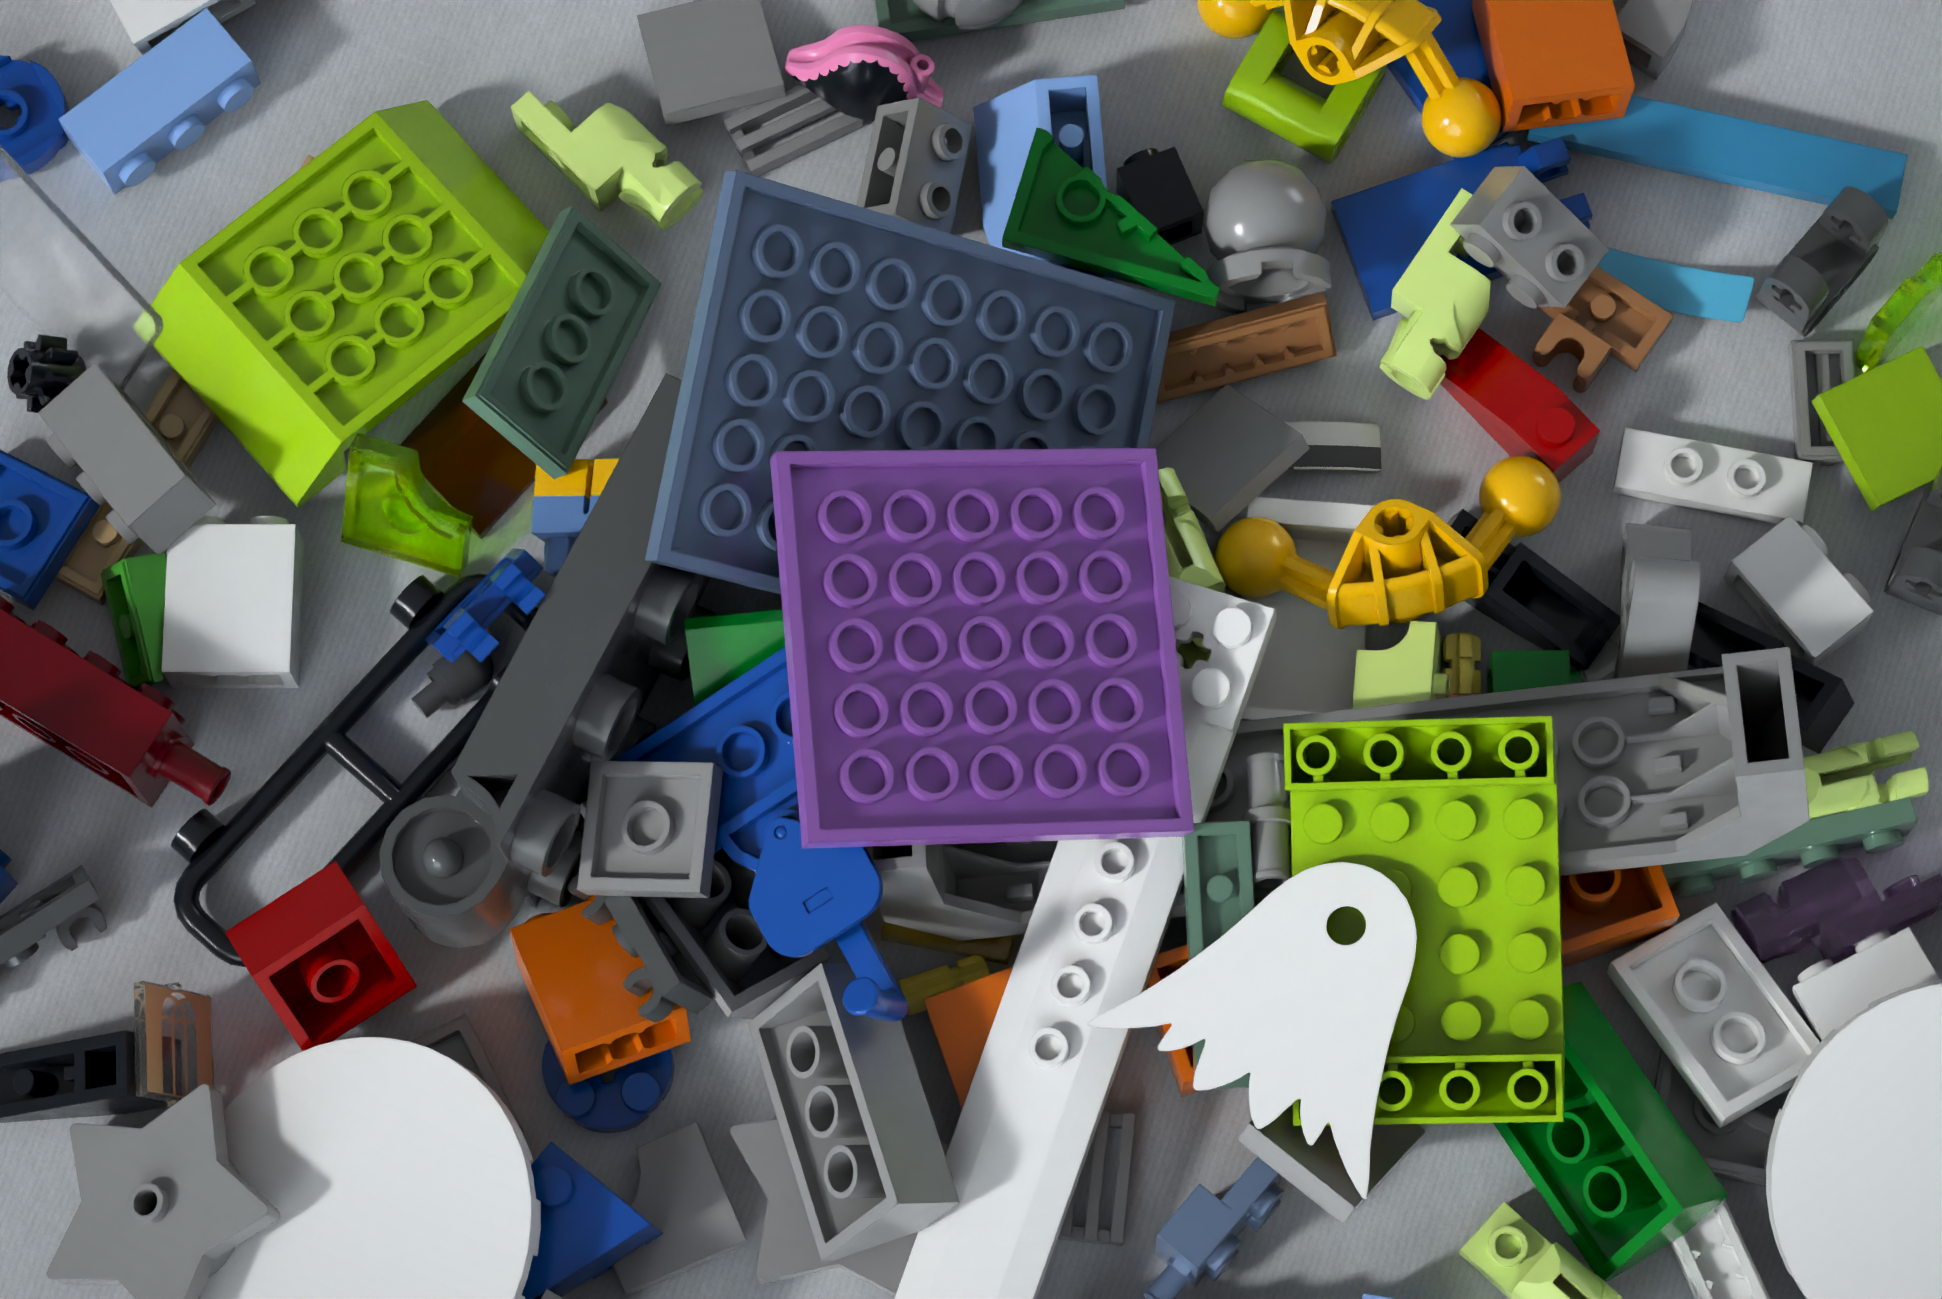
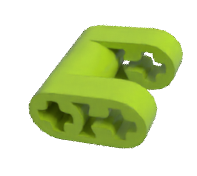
M1276 7L1231 79L1224 94L1222 106L1331 164L1338 157L1383 80L1387 64L1359 79L1336 84L1328 99L1281 74L1294 50L1289 43L1285 11L1281 7Z

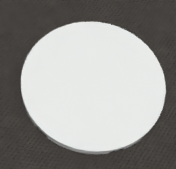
M1942 980L1904 988L1868 1004V1008L1856 1014L1837 1030L1833 1029L1798 1070L1800 1074L1788 1093L1783 1108H1779L1769 1142L1766 1165V1196L1769 1219L1776 1245L1785 1267L1807 1299H1942Z
M357 1037L336 1040L309 1048L273 1066L251 1082L224 1110L228 1158L235 1165L239 1175L278 1209L280 1218L236 1246L226 1263L207 1279L199 1299H525V1296H522V1292L528 1279L533 1256H538L541 1231V1201L536 1199L534 1177L530 1165L533 1162L532 1155L522 1130L508 1107L479 1076L459 1062L431 1048L405 1040L386 1037Z

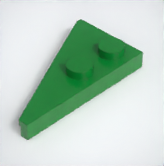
M1036 128L1003 234L1002 247L1216 307L1220 287L1208 279L1206 271L1189 256L1184 258L1157 234L1158 228L1120 195H1115L1107 190L1103 185L1102 179L1087 166L1081 167L1056 145L1054 137L1047 130Z

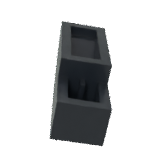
M1462 509L1452 516L1447 524L1462 537L1466 538L1478 522V519ZM1521 542L1516 546L1509 543L1489 569V587L1485 594L1480 598L1465 600L1466 603L1543 650H1569L1570 664L1583 671L1590 667L1620 624V616Z
M1698 601L1687 670L1722 667V654L1783 648L1786 646L1783 641ZM1791 655L1802 746L1820 754L1855 703L1842 678Z

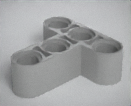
M1626 523L1621 557L1620 640L1614 679L1687 671L1701 579L1700 561H1692L1691 529Z

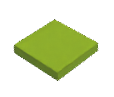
M1923 346L1819 394L1811 401L1871 512L1921 489L1929 483H1933L1942 466V380Z

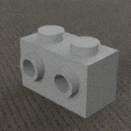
M920 97L877 106L856 206L951 233L956 218V205L963 171L967 164V152L973 125Z
M1525 166L1494 167L1450 224L1465 239L1463 247L1466 252L1479 263L1487 267H1494L1509 281L1506 284L1507 291L1517 301L1532 309L1537 307L1565 308L1609 251V248Z

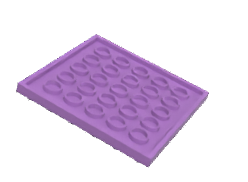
M1156 448L776 451L770 458L802 849L1183 837L1185 834H1191L1195 831Z

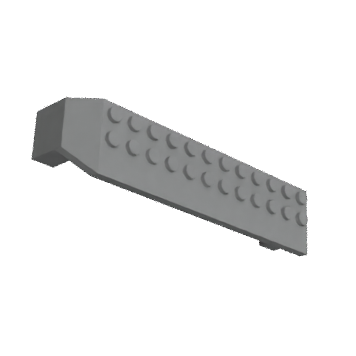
M1790 647L1722 654V667L1240 721L1205 823L1243 821L1242 815L1249 810L1248 779L1245 768L1246 758L1253 754L1266 752L1284 755L1283 723L1553 716L1558 783L1560 876L1746 856L1810 821ZM1287 791L1288 808L1291 809L1290 791ZM1289 832V839H1290V863H1291V873H1292L1291 832ZM1058 841L866 847L883 882V894L877 908L884 922L960 941L1025 934ZM1184 882L1171 918L1186 917ZM1253 887L1254 907L1273 890H1260Z

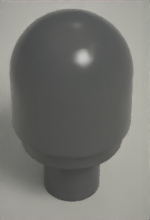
M465 650L453 663L441 657L432 665L433 669L427 673L432 682L412 697L411 700L426 718L430 717L447 702L455 708L461 703L466 704L491 681L494 672L491 656L489 655L482 663L468 650Z

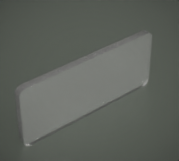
M0 145V290L42 335L67 338V350L78 351L79 356L85 362L86 370L96 363L124 390L163 330L161 316Z

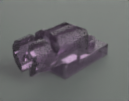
M1857 858L1833 859L1780 883L1781 886L1777 890V903L1773 902L1770 895L1763 892L1733 906L1735 910L1731 911V919L1735 929L1761 964L1775 958L1811 949L1814 947L1811 942L1812 940L1823 959H1831L1835 964L1856 954L1855 947L1859 943L1888 930L1894 935L1907 927L1910 928L1941 913L1942 877L1938 874L1921 882L1917 874L1909 876L1885 889L1882 893L1886 900L1882 901Z

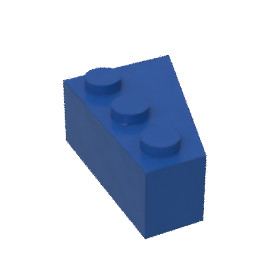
M553 1142L547 1145L531 1165L536 1199L541 1201V1231L538 1256H533L522 1296H525V1299H541L546 1289L563 1297L589 1279H596L610 1270L612 1264L643 1244H648L664 1234Z

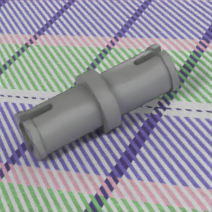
M1266 752L1253 754L1246 758L1245 768L1248 779L1249 810L1242 815L1243 821H1250L1253 887L1255 889L1271 891L1292 878L1289 832H1291V809L1288 808L1287 791L1285 790L1284 755Z

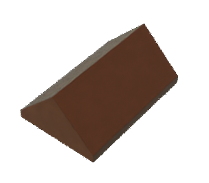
M486 353L388 457L389 462L480 539L492 529L535 482L536 464L462 402ZM606 398L604 399L598 413L608 403Z

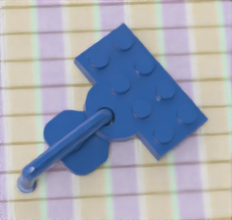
M785 647L613 760L715 763L723 768L714 853L723 848L734 862L756 872L749 897V909L769 946L781 955L799 958L810 955L835 939L856 976V979L847 985L843 994V1004L846 1010L855 1016L865 1015L869 1018L889 1022H897L907 1016V1000L863 922L864 919L877 909L883 894L881 875L866 847L802 849Z

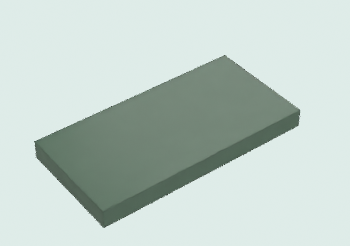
M571 206L560 211L462 402L553 479L568 474L662 283L577 208Z

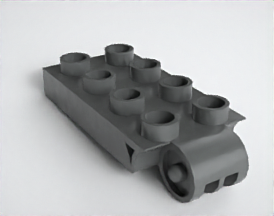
M666 373L452 768L451 773L460 787L457 795L423 798L403 809L386 829L379 852L381 876L393 898L400 905L405 915L408 916L414 928L433 943L456 949L480 946L502 934L517 915L526 897L535 908L541 898L559 907H564L571 901L574 895L569 892L567 886L573 877L579 874L581 854L578 850L582 848L583 831L578 828L584 819L580 813V805L587 800L591 761H613L656 732V724L638 715L661 673L680 682L685 681L691 675L685 636V618L716 616L715 612L698 605L712 577L645 561L682 381Z

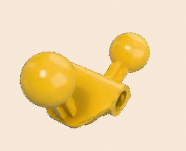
M1197 0L1198 11L1205 25L1214 33L1229 39L1247 38L1258 33L1274 11V8L1284 5L1290 45L1307 72L1325 84L1336 85L1359 79L1405 55L1428 94L1421 113L1425 136L1438 151L1446 155L1460 158L1474 156L1487 149L1498 135L1502 114L1497 97L1484 83L1472 78L1457 77L1431 33L1441 22L1442 18L1436 9L1424 5L1419 0Z
M1513 456L1497 462L1485 474L1479 489V504L1483 515L1466 538L1462 537L1434 512L1406 500L1390 499L1372 507L1354 530L1336 572L1297 556L1294 541L1287 530L1279 523L1264 517H1248L1230 525L1223 532L1217 543L1215 562L1226 586L1233 592L1244 597L1263 598L1284 590L1328 610L1330 625L1338 629L1370 624L1385 626L1389 625V622L1407 623L1417 620L1427 613L1434 612L1438 614L1445 612L1446 608L1467 599L1482 597L1489 587V569L1512 538L1535 535L1547 528L1554 520L1561 503L1560 486L1554 473L1541 461L1527 456Z

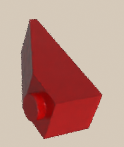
M1479 327L1458 358L1450 360L1444 355H1439L1447 368L1444 372L1446 375L1440 384L1510 457L1527 456L1541 461L1550 468L1556 476L1558 483H1560L1593 454L1600 430L1554 383Z

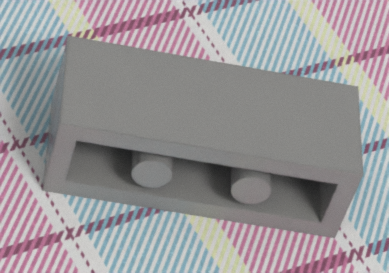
M96 363L92 364L38 412L54 433L46 442L70 468H73L78 463L83 472L76 477L77 482L97 504L102 506L108 502L113 510L105 517L129 544L132 545L140 538L160 555L216 505L126 391Z

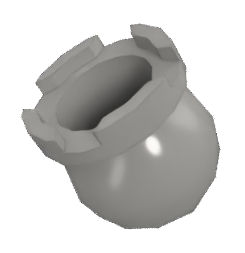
M1246 160L1224 174L1211 189L1202 221L1210 253L1218 260L1206 271L1208 279L1220 287V294L1215 308L1220 311L1240 314L1247 312L1246 303L1278 304L1320 292L1327 299L1326 288H1331L1330 263L1319 254H1316L1324 244L1327 224L1326 210L1319 188L1297 166L1282 160Z

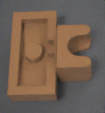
M1596 266L1565 308L1537 307L1554 320L1538 341L1533 351L1532 359L1536 366L1545 367L1557 354L1562 352L1573 354L1580 363L1576 372L1577 376L1573 381V389L1578 393H1583L1602 370L1609 356L1637 372L1670 326L1673 315Z

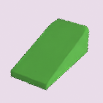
M162 552L160 555L153 553L125 558L103 569L101 573L125 679L136 691L142 683L153 686L163 681L161 671L167 566L166 552Z

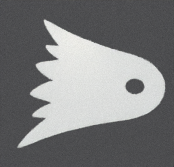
M1348 862L1318 865L1306 869L1285 881L1218 940L1178 970L1132 999L1094 1018L1087 1025L1097 1028L1127 1029L1172 1024L1157 1047L1161 1052L1182 1049L1203 1039L1206 1040L1194 1075V1089L1197 1091L1214 1089L1238 1080L1247 1073H1250L1249 1106L1251 1118L1257 1129H1262L1272 1123L1296 1100L1300 1099L1301 1125L1307 1144L1313 1145L1326 1124L1330 1123L1334 1141L1346 1171L1361 1197L1366 1200L1370 1175V1149L1378 1092L1390 1040L1415 961L1417 934L1414 916L1405 896L1396 884L1381 872L1365 865ZM1345 906L1358 909L1366 920V929L1360 940L1350 945H1341L1334 942L1327 933V920L1336 909Z

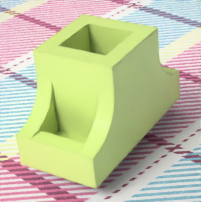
M1410 621L1409 630L1405 637L1397 645L1389 649L1357 650L1352 709L1450 698L1449 674H1440L1443 639L1436 622Z

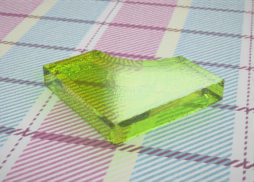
M1941 252L1939 254L1935 253L1910 279L1906 278L1871 319L1855 353L1856 366L1863 372L1880 366L1942 293Z
M357 433L349 450L341 542L461 577L468 564L473 517L449 506L432 491L421 472L417 450Z

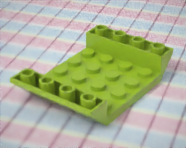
M428 100L378 110L182 260L138 322L137 328L299 508L347 470L344 456L346 449L500 328L549 231Z
M1553 716L1283 723L1285 790L1290 791L1292 877L1306 869L1327 863L1348 862L1365 865L1381 872L1396 884L1407 899L1415 920L1417 934L1415 961L1390 1040L1378 1092L1373 1125L1564 1122V996L1558 783ZM1340 907L1332 912L1327 920V933L1329 937L1341 945H1350L1361 939L1366 929L1364 915L1354 907ZM1300 1099L1292 1104L1293 1126H1302Z

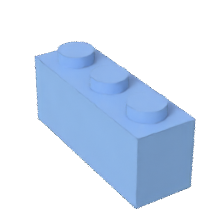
M206 7L58 120L72 145L115 195L125 186L133 187L146 180L154 171L156 163L175 148L177 150L185 149L196 142L203 134L205 126L224 111L229 113L241 108L249 101L254 93V88L260 85L261 82L252 60Z

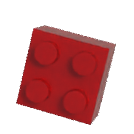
M336 861L225 932L252 978L302 1051L334 1041L417 987Z

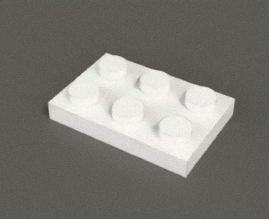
M1717 903L1712 904L1611 961L1606 972L1719 1128L1724 1127L1791 1088L1800 1074L1798 1070L1820 1043Z

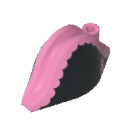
M872 25L847 26L837 30L824 40L791 49L787 54L784 71L836 110L848 116L874 121L877 106L917 97L939 108L942 107L944 92L931 78L935 69L933 60L927 55L920 54L915 45L907 38L886 28Z

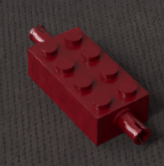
M0 596L1 717L151 808L170 781L199 797L209 806L219 799L228 785L231 771L192 749L194 743L182 727L186 719L172 709L175 703L171 699L145 683H142L136 691L119 677L120 669L92 651H88L85 657L81 658L73 649L65 645L68 639L62 633L36 618L31 626H28L26 622L12 613L15 607Z

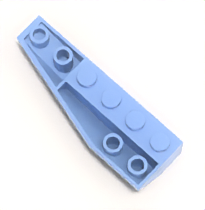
M1097 75L1035 79L973 107L982 223L988 244L1115 282V278L1002 247L1003 234L1036 128L1047 130L1054 137L1056 145L1081 167L1087 166L1102 179L1103 185L1107 189Z

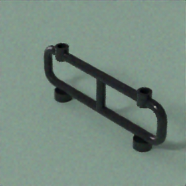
M477 573L462 577L450 585L444 592L424 575L413 580L397 597L390 609V614L408 629L406 633L235 816L224 825L207 809H202L194 814L177 832L172 840L171 847L190 863L183 871L175 887L173 902L177 918L185 929L216 957L230 965L246 967L226 936V930L201 907L199 901L200 891L327 754L333 757L384 802L325 866L327 867L336 861L348 879L383 842L386 829L403 809L423 799L456 763L508 665L494 678L488 691L402 784L345 734L426 649L429 644L424 639L487 574ZM512 602L503 612L526 632L539 608L535 607L527 616Z

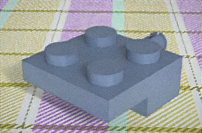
M1257 1157L1221 1200L1199 1184L1157 1233L1154 1254L1168 1266L1150 1288L1143 1293V1296L1146 1299H1175L1188 1283L1195 1288L1205 1275L1215 1282L1238 1255L1239 1250L1237 1248L1242 1242L1237 1238L1247 1225L1257 1232L1282 1202L1279 1200L1284 1193V1190L1279 1187L1282 1176Z

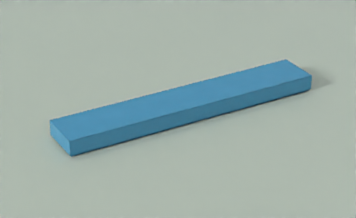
M1633 95L1624 118L1529 129L1527 141L1544 143L1562 137L1566 148L1569 150L1828 206L1846 186L1855 187L1872 197L1882 207L1889 219H1893L1897 213L1907 154Z

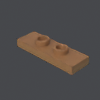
M1320 292L1170 332L1156 404L1337 356L1328 305L1324 295Z

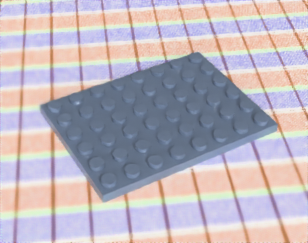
M739 170L724 171L645 561L781 594L770 458L776 451L1147 448L1176 300Z

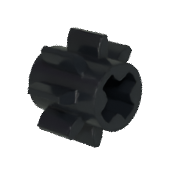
M39 334L36 342L25 341L24 348H18L11 356L7 372L8 385L10 390L16 394V398L27 400L28 412L38 413L85 372L86 365L83 358L79 356L78 351L67 350V338Z

